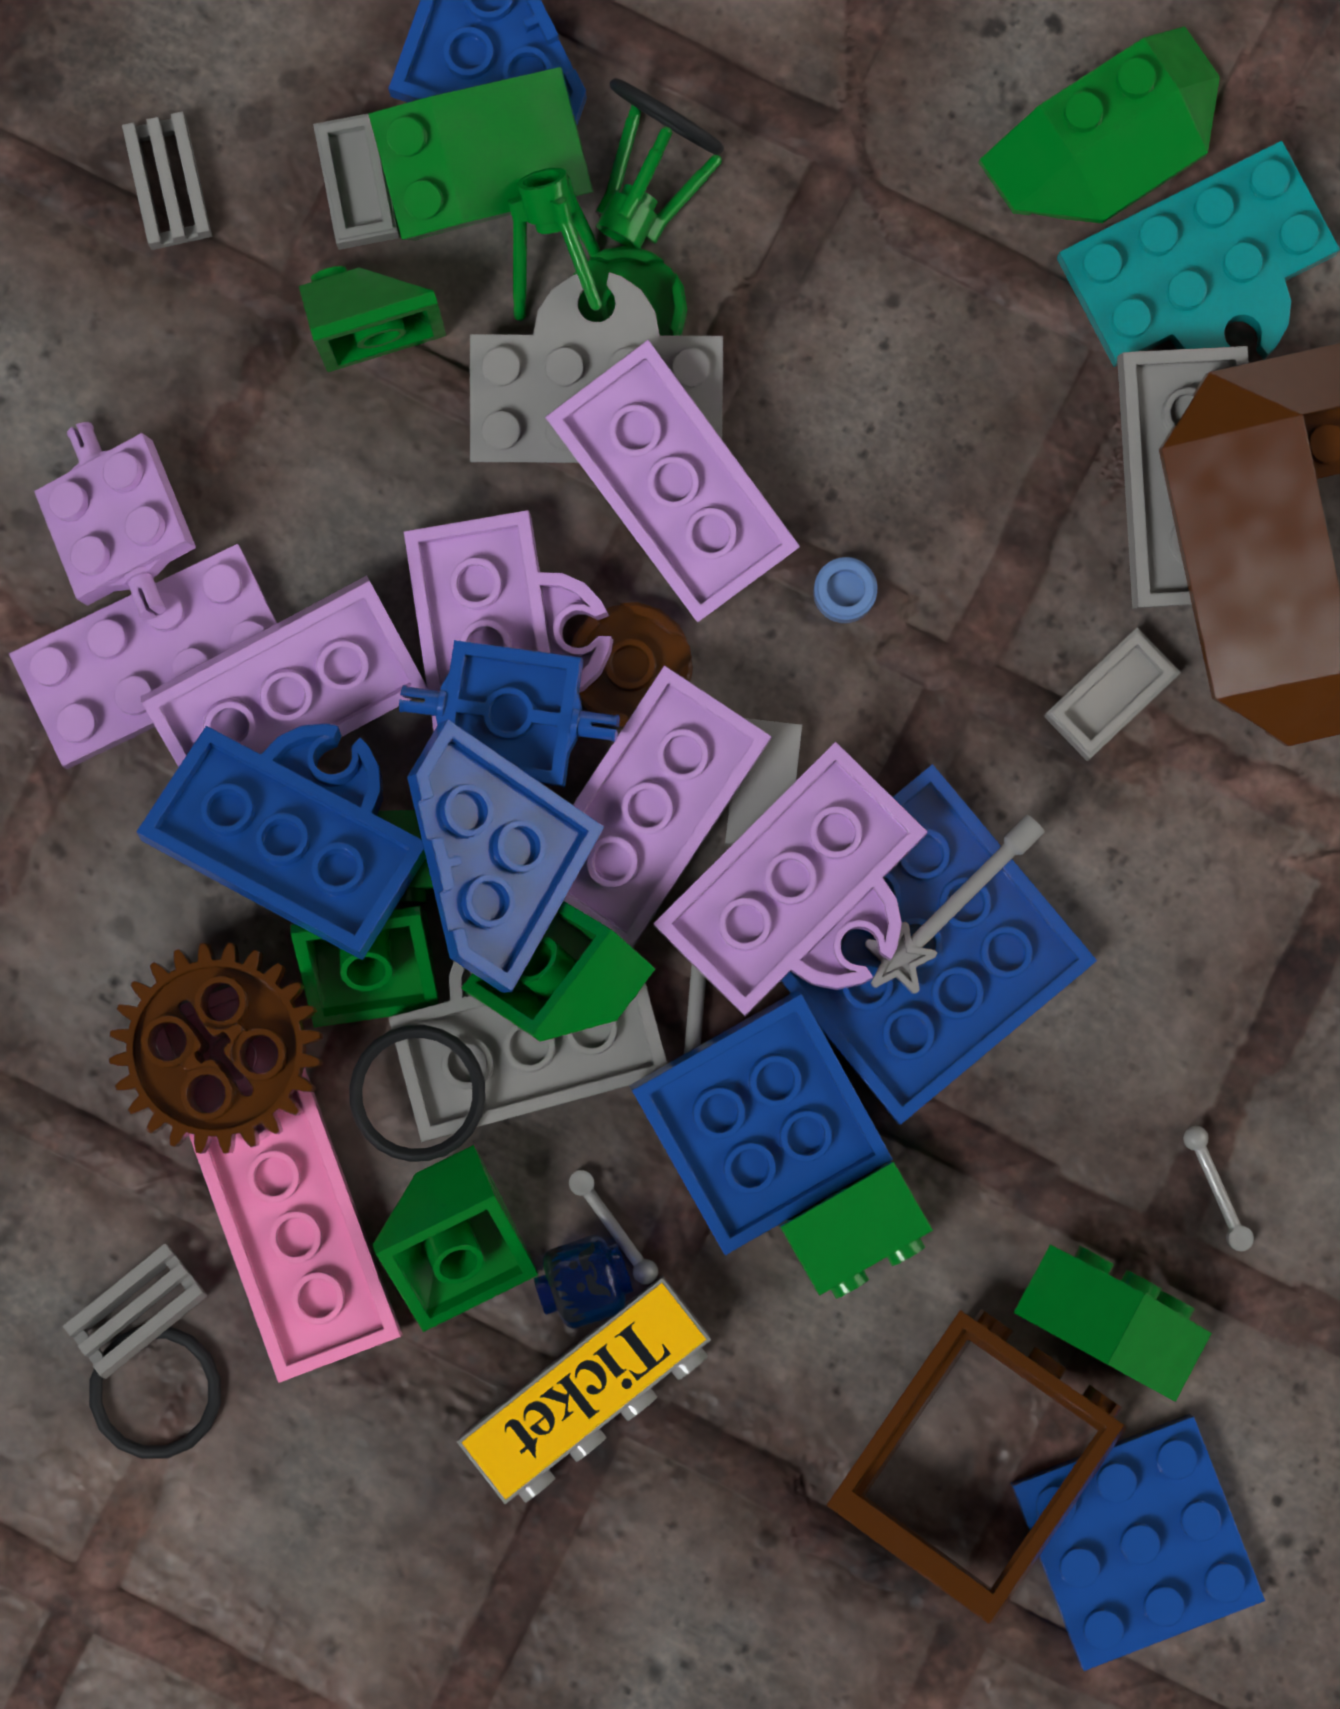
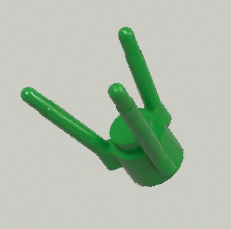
M631 105L606 192L595 212L601 216L596 224L599 231L621 245L640 250L645 239L651 243H657L665 226L721 165L722 158L719 155H712L656 215L654 209L658 201L645 191L672 137V130L667 126L660 130L633 185L625 184L620 193L642 113L641 110Z
M562 168L541 169L524 176L517 183L520 196L507 201L513 220L514 318L517 321H522L526 317L527 222L535 225L536 231L540 234L562 232L589 306L594 311L599 310L602 302L580 239L590 257L601 250L576 199L571 177L567 176L566 170Z

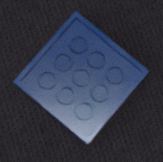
M933 764L893 796L927 831L926 836L883 878L897 898L901 922L906 921L909 924L911 936L1001 847ZM1013 859L923 947L935 950L937 956L916 967L920 989L916 994H912L897 978L877 988L872 987L870 984L871 979L862 985L839 990L813 986L791 971L780 981L790 994L796 990L802 994L823 1034L899 1125L905 1122L1097 961ZM863 929L849 931L841 940V952L844 958L852 964L866 966L874 977L881 962L865 947V942L868 939H876L870 932Z

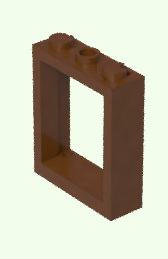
M982 1309L974 1319L960 1310L829 1500L827 1506L986 1623L992 1624L995 1623L1127 1427L1115 1419L1122 1407L1100 1391L1089 1385L1081 1395L1060 1380L1067 1369L1036 1347L1033 1348L1028 1357L1007 1343V1340L1013 1333L1007 1326ZM970 1342H973L1098 1430L992 1587L985 1584L866 1497L876 1479Z

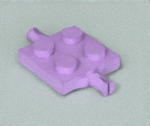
M92 423L76 424L78 430L74 427L69 428L67 436L71 440L79 463L67 474L34 491L76 599L87 606L114 591L130 590L140 618L143 620L156 618L155 612L160 615L166 611V606L162 602L154 582V577L169 562L195 549V543L153 440L140 433L111 450L102 451Z

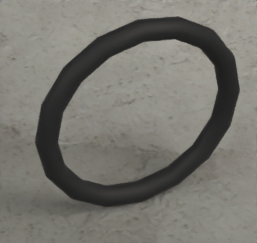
M614 78L610 81V88L618 96L662 125L670 127L675 133L710 153L719 155L723 152L724 146L718 139L675 110L624 80Z
M171 1326L156 1339H168L185 1346L200 1361L208 1380V1403L200 1422L185 1437L167 1445H142L125 1438L110 1423L103 1406L104 1378L94 1369L89 1379V1407L99 1431L117 1449L141 1459H168L193 1448L211 1429L221 1405V1377L211 1353L193 1335ZM138 1328L118 1336L103 1351V1354H108Z

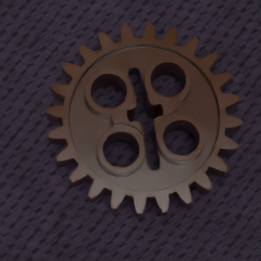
M200 943L198 961L192 963L184 951L177 949L174 951L175 970L170 972L159 963L153 962L150 968L156 983L152 987L136 981L131 983L132 989L141 999L137 1007L119 1004L117 1010L131 1020L129 1029L112 1030L109 1035L118 1041L126 1043V1052L109 1058V1064L128 1066L130 1073L115 1085L116 1090L129 1091L136 1089L139 1096L128 1108L129 1113L138 1114L150 1109L153 1115L146 1129L149 1133H157L166 1125H171L170 1145L173 1147H179L189 1134H194L195 1151L200 1154L207 1152L213 1137H217L223 1154L233 1153L236 1134H241L250 1147H257L260 1145L258 1126L263 1124L272 1133L280 1134L283 1132L281 1122L277 1116L280 1110L293 1115H300L302 1113L299 1104L292 1098L295 1090L314 1092L316 1089L309 1080L302 1077L304 1068L319 1067L323 1064V1060L306 1054V1045L323 1039V1033L304 1030L303 1022L317 1012L316 1007H296L293 1002L299 997L305 987L302 983L297 982L282 988L279 983L284 976L286 967L280 963L272 966L265 973L260 972L263 963V953L254 950L245 962L241 964L239 963L238 947L232 943H227L221 960H216L210 944ZM231 985L239 996L238 1010L232 1018L225 1021H217L208 1009L210 994L217 987ZM189 1001L192 1004L198 1017L210 1034L221 1038L229 1037L231 1042L226 1045L224 1052L231 1063L252 1085L253 1093L250 1096H245L241 1092L224 1063L213 1059L205 1061L203 1054L210 1048L209 1043L181 1011L180 1006L182 1002ZM169 1024H178L184 1030L187 1044L184 1052L178 1058L168 1061L159 1054L156 1048V1039L163 1027ZM261 1036L271 1038L278 1048V1059L275 1066L265 1073H257L250 1068L246 1057L248 1046L253 1040ZM209 1075L216 1076L222 1081L226 1096L220 1108L212 1113L205 1112L198 1107L194 1096L196 1085L201 1079Z

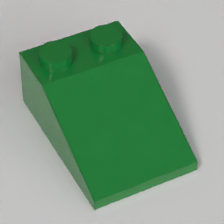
M561 67L434 95L368 113L402 240L416 241L511 215L507 201L520 196L517 183L524 176L541 169L562 168L566 170L567 176L571 177L576 197L594 193Z

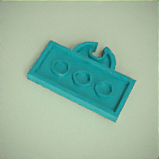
M1280 141L1060 251L1057 260L1113 367L1118 366L1117 356L1121 353L1148 351L1168 340L1171 341L1177 350L1230 347L1225 340L1224 331L1225 327L1233 322H1244L1253 327L1258 338L1256 351L1265 360L1277 347L1289 325L1291 298L1286 281L1335 257L1340 248L1283 141Z

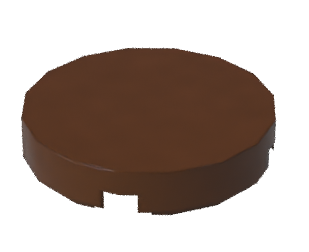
M639 602L620 603V605L611 606L606 609L609 616L600 620L589 616L574 634L571 647L582 648L588 646L598 636H611L613 639L612 652L602 674L583 692H580L579 696L582 708L588 712L619 715L620 729L624 728L664 666L689 682L693 674L691 648L680 625L661 609Z

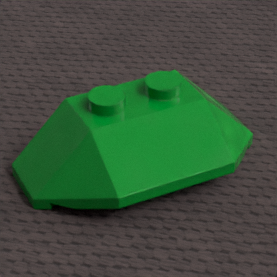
M1185 26L1143 37L1038 105L982 156L978 163L1013 214L1030 216L1031 214H1037L1057 219L1103 224L1206 157L1209 149L1220 76Z

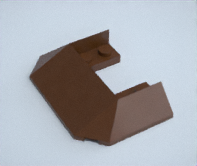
M1340 343L1206 373L1193 393L1194 398L1179 422L1170 430L1159 448L1212 699L1230 711L1237 712L1265 730L1264 733L1284 746H1293L1340 735V586L1317 479L1340 474Z

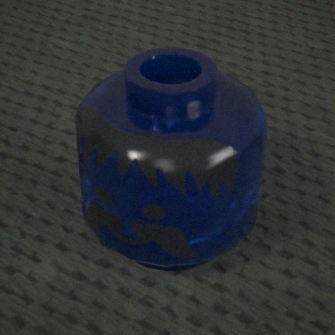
M590 1235L547 1251L543 1257L545 1275L534 1278L535 1287L545 1315L558 1311L562 1322L572 1329L614 1316L625 1307V1294L634 1291L618 1243L608 1246L606 1241L598 1235Z

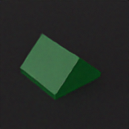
M421 906L395 909L363 960L296 924L291 925V937L303 986L305 987L308 1006H314L317 1010L311 1017L314 1028L396 1016L439 1004L427 912Z

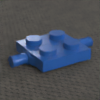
M454 640L450 671L440 691L403 685L400 693L402 697L423 700L425 702L399 699V711L401 713L409 712L436 716L437 725L445 720H450L541 784L565 787L570 753L578 740V736L616 742L618 736L616 729L595 727L593 725L619 728L620 716L617 714L610 715L582 711L579 690L584 660L581 657Z

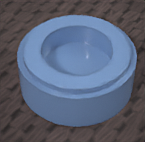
M849 557L837 558L828 562L819 571L814 583L813 596L815 604L825 617L834 622L852 623L860 620L871 610L877 596V581L872 570L862 561Z

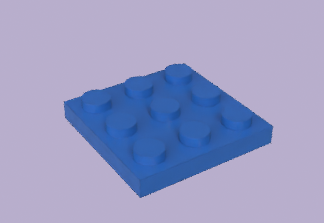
M798 990L629 1085L724 1255L731 1253L893 1160L804 997Z
M1191 1414L1118 1441L1039 1556L1083 1671L1265 1601L1198 1425ZM1081 1456L1010 1483L1029 1532Z

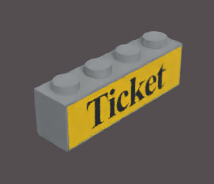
M661 1275L464 1432L457 1440V1443L504 1504L508 1503L516 1495H519L526 1503L555 1480L554 1475L549 1469L570 1453L577 1462L600 1445L607 1438L600 1428L621 1413L629 1421L649 1406L658 1397L651 1388L670 1372L673 1373L677 1380H680L707 1359L708 1355L702 1347L711 1340V1337L665 1277Z

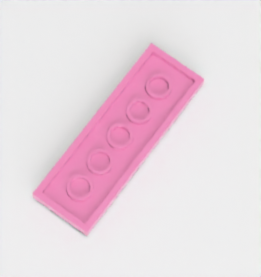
M231 986L210 994L208 1009L211 1015L217 1021H225L232 1018L239 1007L237 991ZM190 1002L181 1005L180 1009L209 1043L210 1048L203 1054L205 1061L213 1059L224 1063L241 1092L245 1096H250L253 1093L252 1085L231 1063L224 1052L226 1045L231 1042L229 1037L213 1036L205 1028ZM169 1024L163 1027L156 1039L159 1054L168 1061L178 1058L184 1052L187 1044L184 1030L178 1024ZM261 1036L253 1040L248 1046L246 1057L250 1068L257 1073H265L275 1066L278 1059V1048L271 1038ZM304 1068L302 1077L309 1080L306 1069ZM209 1075L201 1079L196 1085L194 1096L198 1107L205 1112L212 1113L223 1104L226 1097L225 1087L216 1076ZM295 1090L292 1098L299 1104L302 1113L300 1115H293L280 1110L277 1113L283 1128V1132L280 1134L272 1133L262 1124L258 1126L260 1145L257 1147H250L241 1134H236L233 1153L223 1154L217 1137L212 1138L206 1153H196L278 1383L402 1336L400 1326L314 1092ZM189 1134L190 1140L195 1151L194 1134Z

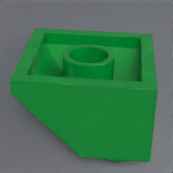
M334 266L318 271L311 276L310 283L299 286L313 341L328 373L447 336L433 290L360 267L347 271L345 266Z
M563 901L512 992L502 993L473 973L461 989L539 1042L617 1021L656 968L612 929Z
M474 1145L415 1173L373 1243L377 1257L423 1332L539 1275L503 1198Z

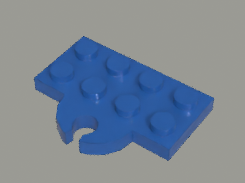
M331 724L299 726L278 736L262 754L205 726L136 831L142 842L361 960L366 956L426 859L423 842L420 838L377 816L383 802L382 774L369 746L361 738L351 746L352 760L347 769L338 774H326L317 768L320 757L325 752L338 747L342 736L339 726Z

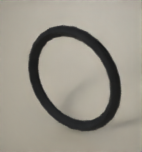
M406 1025L390 1030L375 1039L360 1055L353 1069L349 1085L350 1108L354 1121L364 1138L377 1150L390 1157L409 1162L431 1161L446 1156L462 1146L476 1129L482 1117L486 1100L484 1076L480 1064L471 1049L453 1034L441 1028L427 1025ZM425 1038L449 1047L464 1063L472 1083V1102L463 1125L447 1140L428 1148L403 1147L385 1139L371 1124L363 1105V1083L372 1061L390 1045L406 1039Z

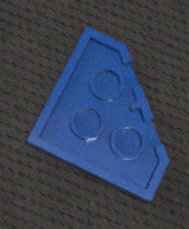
M420 0L388 88L390 97L408 103L434 95L561 67L576 125H578L587 100L586 89L576 69H573L559 40V35L541 0Z
M445 720L437 725L407 779L450 959L500 992H512L602 833L604 826L453 722Z

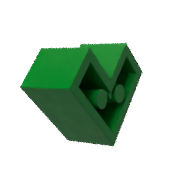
M1050 1244L1014 1313L1176 1402L1212 1334L1189 1320L1195 1308L1162 1291L1160 1287L1131 1271L1126 1270L1121 1281L1109 1275L1114 1265L1113 1263L1080 1245L1074 1256Z

